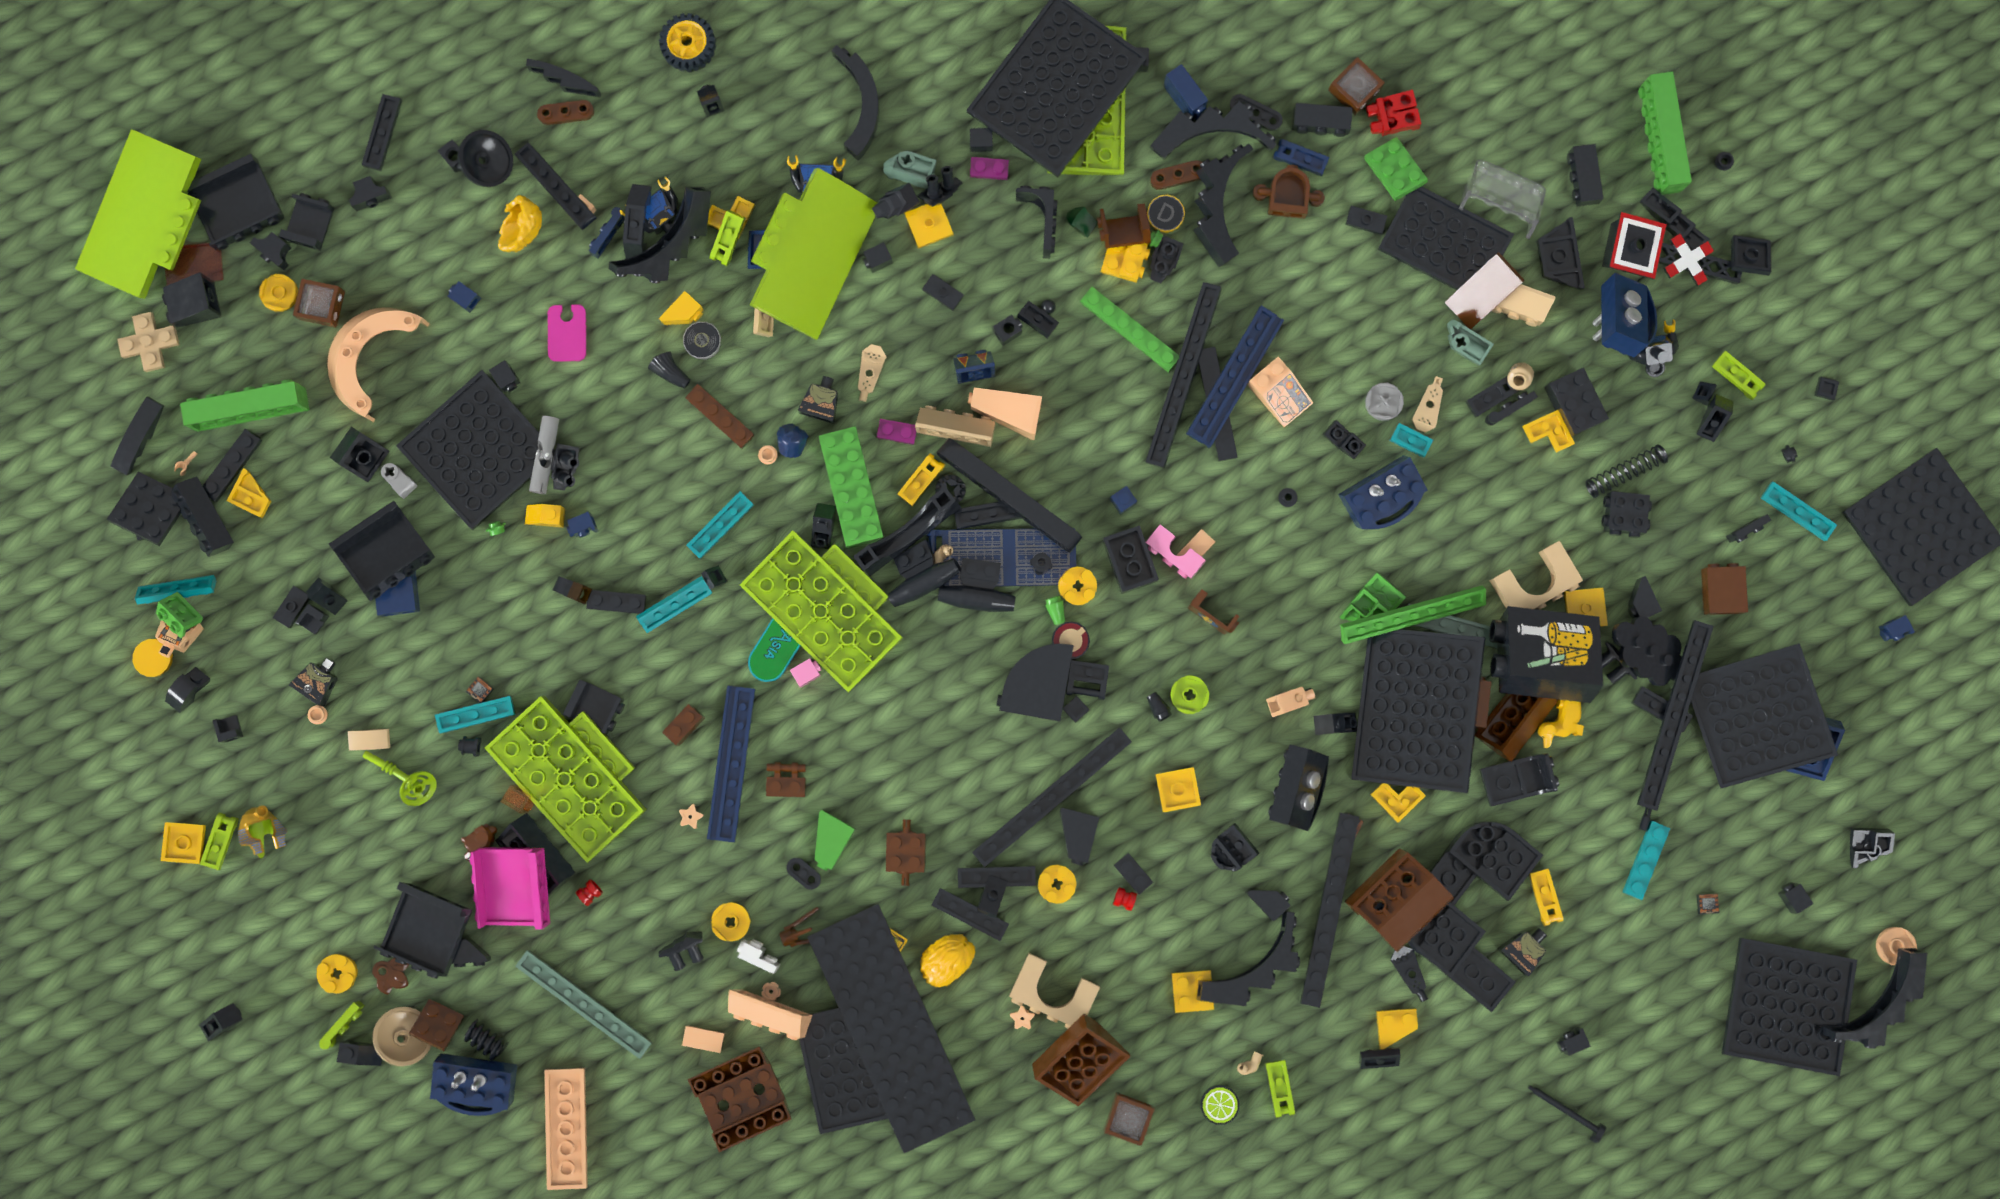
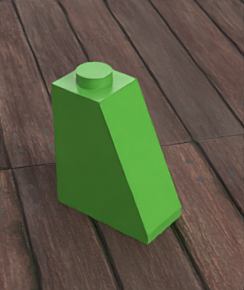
M824 810L819 812L815 861L818 862V867L827 871L828 868L833 870L856 829Z

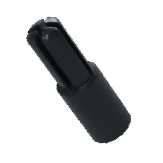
M1645 808L1639 829L1648 831L1652 809Z

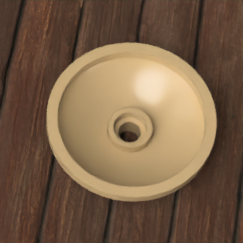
M398 1007L389 1010L378 1020L373 1031V1044L376 1052L384 1061L395 1066H409L419 1062L429 1052L431 1045L409 1035L411 1028L421 1013L420 1011L410 1007ZM402 1036L404 1038V1041L399 1042L397 1040V1037Z

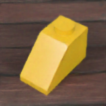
M684 291L662 314L659 320L664 325L691 324L702 317L704 309Z
M547 504L527 505L525 524L564 528L565 508L559 505Z

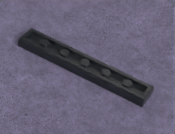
M529 142L515 153V156L582 231L597 219Z
M1215 347L1203 349L1198 363L1205 398H1207L1221 374ZM1230 417L1227 418L1214 441L1218 462L1238 458Z

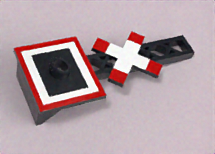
M1620 212L1619 219L1610 225L1602 267L1612 268L1654 280L1659 263L1667 265L1663 269L1669 279L1685 270L1689 272L1697 286L1708 280L1707 277L1733 284L1740 283L1742 272L1735 271V276L1730 277L1726 270L1729 267L1731 268V261L1708 255L1714 251L1708 241L1691 251L1682 235L1678 234L1670 239L1672 245L1665 244L1663 239L1667 224ZM1637 241L1642 244V249L1637 247ZM1661 249L1666 254L1664 258H1660ZM1676 253L1680 257L1678 260H1676L1673 256ZM1715 263L1719 271L1712 272L1709 264Z

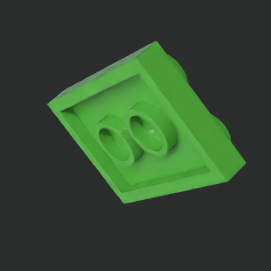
M1397 137L1367 153L1364 157L1394 201L1423 186L1428 181Z

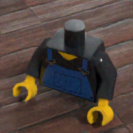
M795 155L796 161L794 163L790 162L789 156L787 157V163L791 166L789 168L791 181L799 193H803L815 168H820L839 180H843L844 170L842 168L846 164L845 158L842 161V165L837 163L838 157H836L833 165L799 163L798 167L799 158L797 155Z
M664 176L667 180L665 185L660 184L658 179V185L662 189H659L651 196L650 205L646 206L644 232H654L656 235L662 231L666 233L679 212L678 198L672 187H669L670 181L666 176ZM620 210V213L625 216L624 212Z
M1672 320V325H1667L1666 321H1664V332L1667 335L1655 336L1654 340L1635 357L1628 355V357L1632 361L1646 366L1672 361L1673 355L1679 349L1675 333V320Z

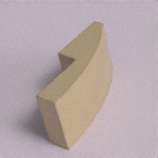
M389 729L348 731L349 750L390 748Z

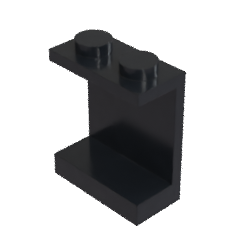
M300 193V195L292 194V198L296 200L287 231L281 229L279 237L284 241L321 251L334 208L325 199L318 198V200L311 199V196Z
M579 679L563 715L575 719L582 711H585L602 730L601 732L608 734L616 726L617 722L614 720L617 714L620 715L625 707V704H623L624 699Z

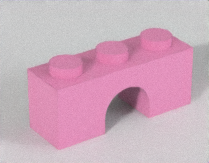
M1159 525L1146 541V544L1149 545L1148 550L1154 555L1159 553L1163 556L1162 561L1169 567L1172 565L1179 569L1177 573L1183 578L1189 577L1192 579L1206 560L1191 548L1183 556L1172 554L1170 546L1176 537L1162 525Z

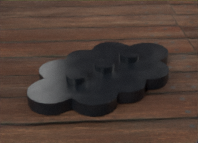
M1645 616L1635 617L1630 623L1619 622L1613 627L1612 639L1620 647L1619 660L1624 667L1633 668L1637 677L1648 678L1649 682L1654 686H1665L1670 680L1675 681L1682 658L1680 655L1682 649L1681 642L1676 636L1668 635L1662 625H1653L1651 620Z

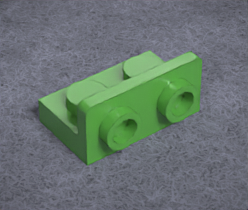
M178 592L158 601L157 617L164 621L170 630L180 638L185 636L186 630L202 622L203 617Z

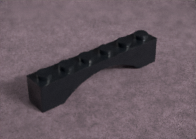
M944 487L933 495L925 506L905 525L887 537L867 545L853 557L863 571L872 576L958 511L961 506L952 493Z

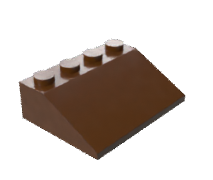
M1083 1014L1032 1064L1035 1080L1079 1107L1131 1056L1098 1022Z

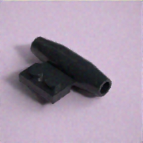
M926 540L902 552L894 558V562L899 574L906 580L888 594L891 604L894 607H898L918 600L943 586L961 572L958 561L955 558H951L934 564L935 556L929 542Z
M963 558L960 573L963 585L939 587L937 601L964 609L985 612H1013L1016 596L994 590L999 581L1001 563Z

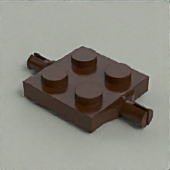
M903 819V831L887 833L886 872L902 874L901 886H909V874L915 872L925 873L926 833L910 831L911 820Z

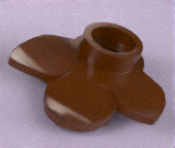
M396 958L388 962H377L373 966L372 973L377 979L379 991L388 995L392 987L397 989L407 987L408 980L403 971L410 964H400L395 961ZM385 968L386 973L380 974L379 969Z

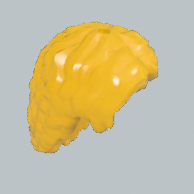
M522 195L516 196L506 205L505 212H510V214L503 220L499 231L501 236L498 241V247L500 250L508 253L511 251L515 253L521 251L527 244L532 243V240L538 236V232L541 229L542 213L540 208Z
M950 934L936 940L934 944H931L922 953L920 961L922 977L926 979V983L934 987L950 985L970 967L975 955V946L968 942L967 938L962 934Z

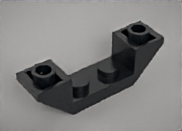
M632 184L626 202L623 247L626 259L646 251L647 243H643L646 206H649L651 202L652 186Z

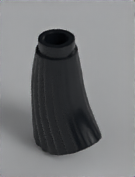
M671 351L654 356L648 366L650 371L678 387L685 389L691 381L676 365Z

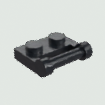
M1071 660L1066 695L1078 694L1099 697V700H1104L1109 666ZM1074 680L1101 684L1100 690L1073 686Z

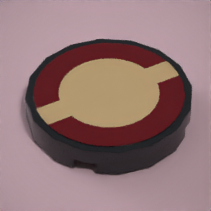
M1073 621L1064 622L1053 632L1052 644L1074 645L1071 658L1073 660L1083 656L1088 650L1090 637L1086 628L1080 623Z

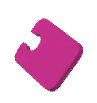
M562 305L551 306L548 310V357L554 362L582 361L586 357V310L581 305H571L573 318L568 322L561 319Z

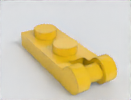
M931 453L897 494L912 507L945 467V464L934 459L935 456ZM929 464L934 467L932 472L927 469Z
M1546 868L1530 873L1529 878L1540 911L1542 924L1548 926L1554 921L1557 923L1562 922L1563 915L1549 869ZM1553 908L1554 914L1548 915L1547 910Z

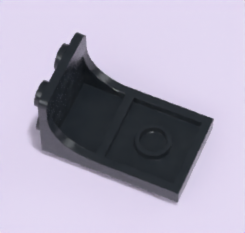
M1020 186V188H1016V201L1033 203L1044 214L1043 259H1050L1051 253L1055 252V237H1052V235L1056 234L1057 219L1053 218V216L1057 215L1058 201L1054 200V190H1050V187L1031 189V186Z
M1543 753L1479 769L1489 806L1558 791L1559 780L1553 773L1554 761L1548 753Z

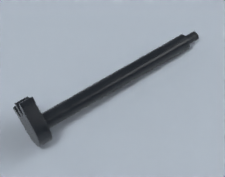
M1529 1085L1528 1089L1533 1094L1592 1130L1591 1141L1594 1143L1600 1142L1606 1130L1605 1125L1602 1123L1598 1126L1537 1087L1534 1088Z

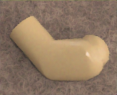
M945 544L935 551L934 564L943 562L945 558L952 555L953 547Z
M1254 1051L1250 1061L1240 1063L1237 1066L1238 1072L1242 1075L1256 1072L1263 1055Z

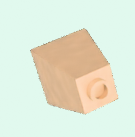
M974 388L973 393H969L968 404H971V410L985 417H990L993 421L1031 440H1035L1042 396Z

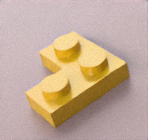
M737 196L730 210L745 217L738 239L755 207L754 203ZM712 205L709 210L708 225L719 230L726 211Z
M1559 410L1522 426L1530 443L1548 436L1556 453L1575 444Z
M1383 783L1370 794L1397 823L1426 796L1419 788L1408 786L1397 794L1388 784Z

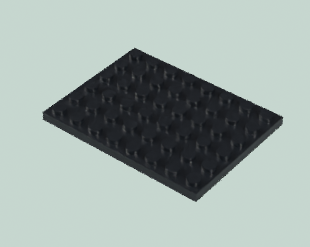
M1049 0L967 108L966 112L1058 178L1147 60L1148 56L1071 1Z
M1398 629L1367 639L1351 780L1468 794L1485 637Z

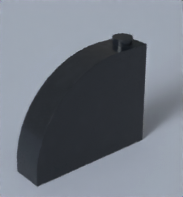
M1046 645L1022 657L1010 671L1004 684L1002 695H998L996 706L1000 707L999 711L1060 721L1074 645Z

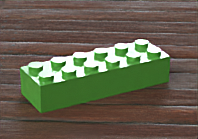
M1673 72L1651 74L1640 86L1638 93L1643 103L1642 116L1646 120L1645 134L1649 138L1648 152L1652 156L1651 170L1655 174L1654 188L1662 195L1680 193L1692 180Z
M283 380L281 384L277 385L267 383L263 384L261 388L256 389L255 387H246L240 392L235 390L226 391L224 395L219 396L217 394H209L203 399L189 398L186 399L187 402L180 403L184 426L197 432L310 410L306 388L293 380Z
M856 426L819 435L847 549L883 539L884 536Z

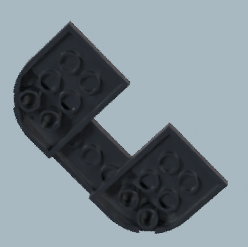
M1479 822L1461 830L1429 871L1454 898L1408 942L1410 947L1447 977L1452 978L1486 932L1455 907V904L1476 876L1506 901H1509L1542 858L1543 854L1514 830L1501 823Z

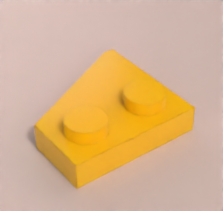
M243 468L227 501L263 518L271 500L251 473Z
M1416 1008L1376 1011L1379 1049L1381 1050L1418 1029Z

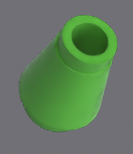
M1060 595L1045 599V607L1054 625L1064 623V604Z

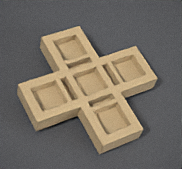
M151 312L132 316L136 335L117 339L121 357L125 359L140 355L145 372L165 368L161 350L180 345L176 327L169 326L157 329L154 314Z

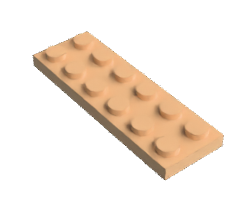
M585 1068L546 1069L547 1190L587 1188Z

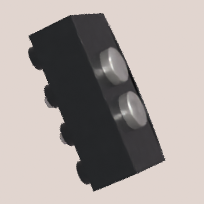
M1290 744L1289 748L1284 752L1285 763L1279 771V784L1274 789V803L1268 810L1269 820L1309 831L1323 797L1329 756Z

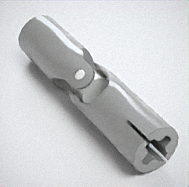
M542 416L538 437V450L533 465L529 492L546 494L553 456L552 450L555 446L559 425L558 418ZM539 460H547V464L542 467Z

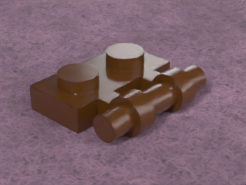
M775 762V764L767 763V771H774V777H767L766 796L805 797L806 778H798V772H806V764H798V762H792V764H781V762ZM781 771L792 772V778L781 777Z

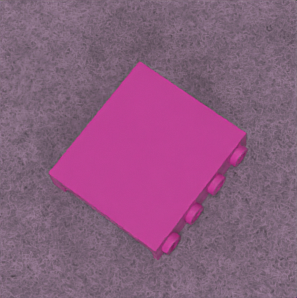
M478 848L471 852L470 864L472 865L473 872L471 879L474 884L473 900L476 906L475 920L477 928H482L485 925L535 926V929L542 930L551 924L544 848Z

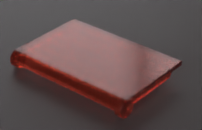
M209 243L183 245L174 270L165 268L166 285L168 286L200 272L213 281H222V251L213 249Z

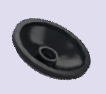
M477 130L462 140L458 149V162L463 174L472 183L482 187H494L502 184L510 176L513 169V154L508 143L499 134L489 130ZM479 158L483 160V164L479 162Z

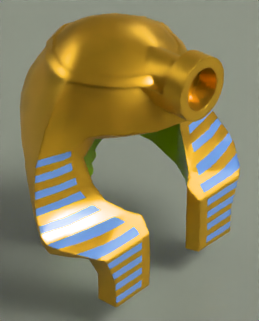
M266 806L254 807L242 815L238 831L239 843L241 846H249L253 850L254 855L263 858L265 855L264 836L266 834H273L274 845L277 849L286 846L285 834L287 830L268 811Z

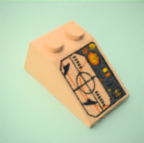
M1279 357L1274 359L1247 384L1283 427H1286L1313 404L1291 370Z

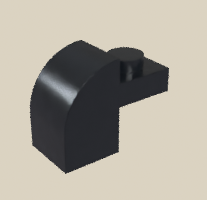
M197 667L193 668L186 675L182 674L175 680L167 692L165 702L181 713L194 702L195 694L210 682V678Z

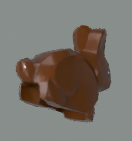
M485 824L476 828L468 836L462 837L460 840L468 850L464 855L465 859L470 862L472 851L478 848L492 847L495 833L498 829L495 826Z

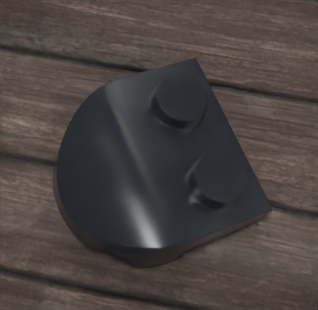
M1236 823L1218 835L1213 841L1211 848V858L1215 865L1222 870H1233V872L1240 870L1259 854L1258 850Z

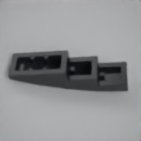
M527 58L526 67L530 72L542 73L547 82L560 84L564 92L601 98L599 89L584 78L564 68Z
M1653 187L1640 200V203L1658 222L1667 224L1666 230L1675 237L1681 234L1691 251L1703 243L1709 242L1710 239L1695 228L1696 224L1682 214V209Z
M150 397L145 398L120 442L110 465L112 468L125 475L131 474L137 457L142 455L147 440L152 439L164 408L163 404Z

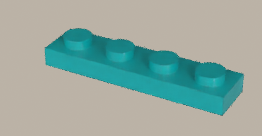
M1771 482L1761 496L1762 500L1823 541L1828 540L1837 524L1775 482Z
M740 491L686 546L701 559L754 504Z
M214 575L139 586L135 595V601L137 605L158 602L176 592L183 598L214 593L216 578Z
M701 576L640 613L636 618L646 633H649L712 594V591Z
M507 696L436 714L435 719L438 732L442 734L516 714L512 697Z
M1650 821L1648 831L1644 835L1622 893L1643 900L1670 828Z

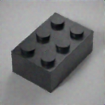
M1584 367L1544 387L1555 411L1559 410L1572 437L1609 419Z
M1140 525L1103 538L1102 541L1121 594L1158 582L1159 578Z

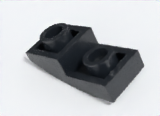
M1334 420L1322 434L1352 459H1355L1366 446L1363 441L1354 433H1350L1337 420Z

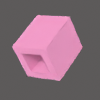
M810 658L790 670L799 687H803L821 676L819 664L816 660L812 662Z

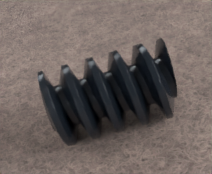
M476 1019L468 1028L464 1041L467 1043L471 1040L470 1045L472 1047L478 1044L477 1051L480 1052L484 1049L483 1055L487 1056L490 1054L489 1059L493 1061L501 1055L509 1042L503 1045V1037L496 1040V1032L490 1036L491 1029L488 1028L483 1031L485 1024L482 1023L480 1026H477L478 1019Z

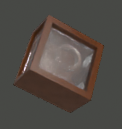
M1357 57L1331 83L1328 91L1345 107H1353L1352 114L1356 116L1382 89L1385 82Z
M301 279L293 316L301 321L337 328L345 291L339 286Z
M1116 1092L1103 1129L1104 1133L1142 1147L1155 1109L1154 1106Z

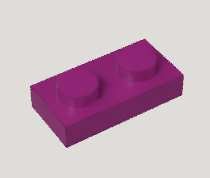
M971 157L970 177L1007 180L1009 160Z
M880 419L877 438L914 445L917 432L915 425Z

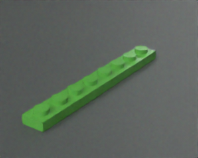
M1481 585L1340 624L1341 641L1344 644L1485 606L1486 588Z

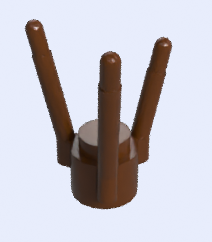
M818 907L784 927V931L779 933L784 947L790 945L792 948L797 945L810 943L808 939L799 940V936L812 931L811 927L798 932L792 928L819 910Z

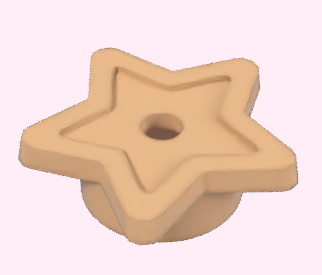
M694 804L687 810H679L683 817L680 823L681 826L690 825L696 829L697 821L704 816L696 811Z
M1023 1005L1020 1006L1017 1012L1010 1013V1017L1015 1020V1029L1022 1026L1027 1029L1032 1028L1030 1020L1035 1014L1030 1013Z

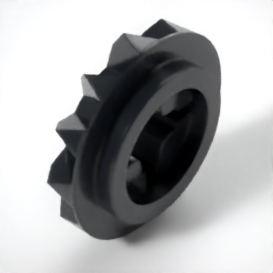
M951 474L943 476L937 482L935 492H939L944 487L947 488L946 483L950 484L951 487L958 485L954 489V498L959 503L966 493L964 481L958 476Z

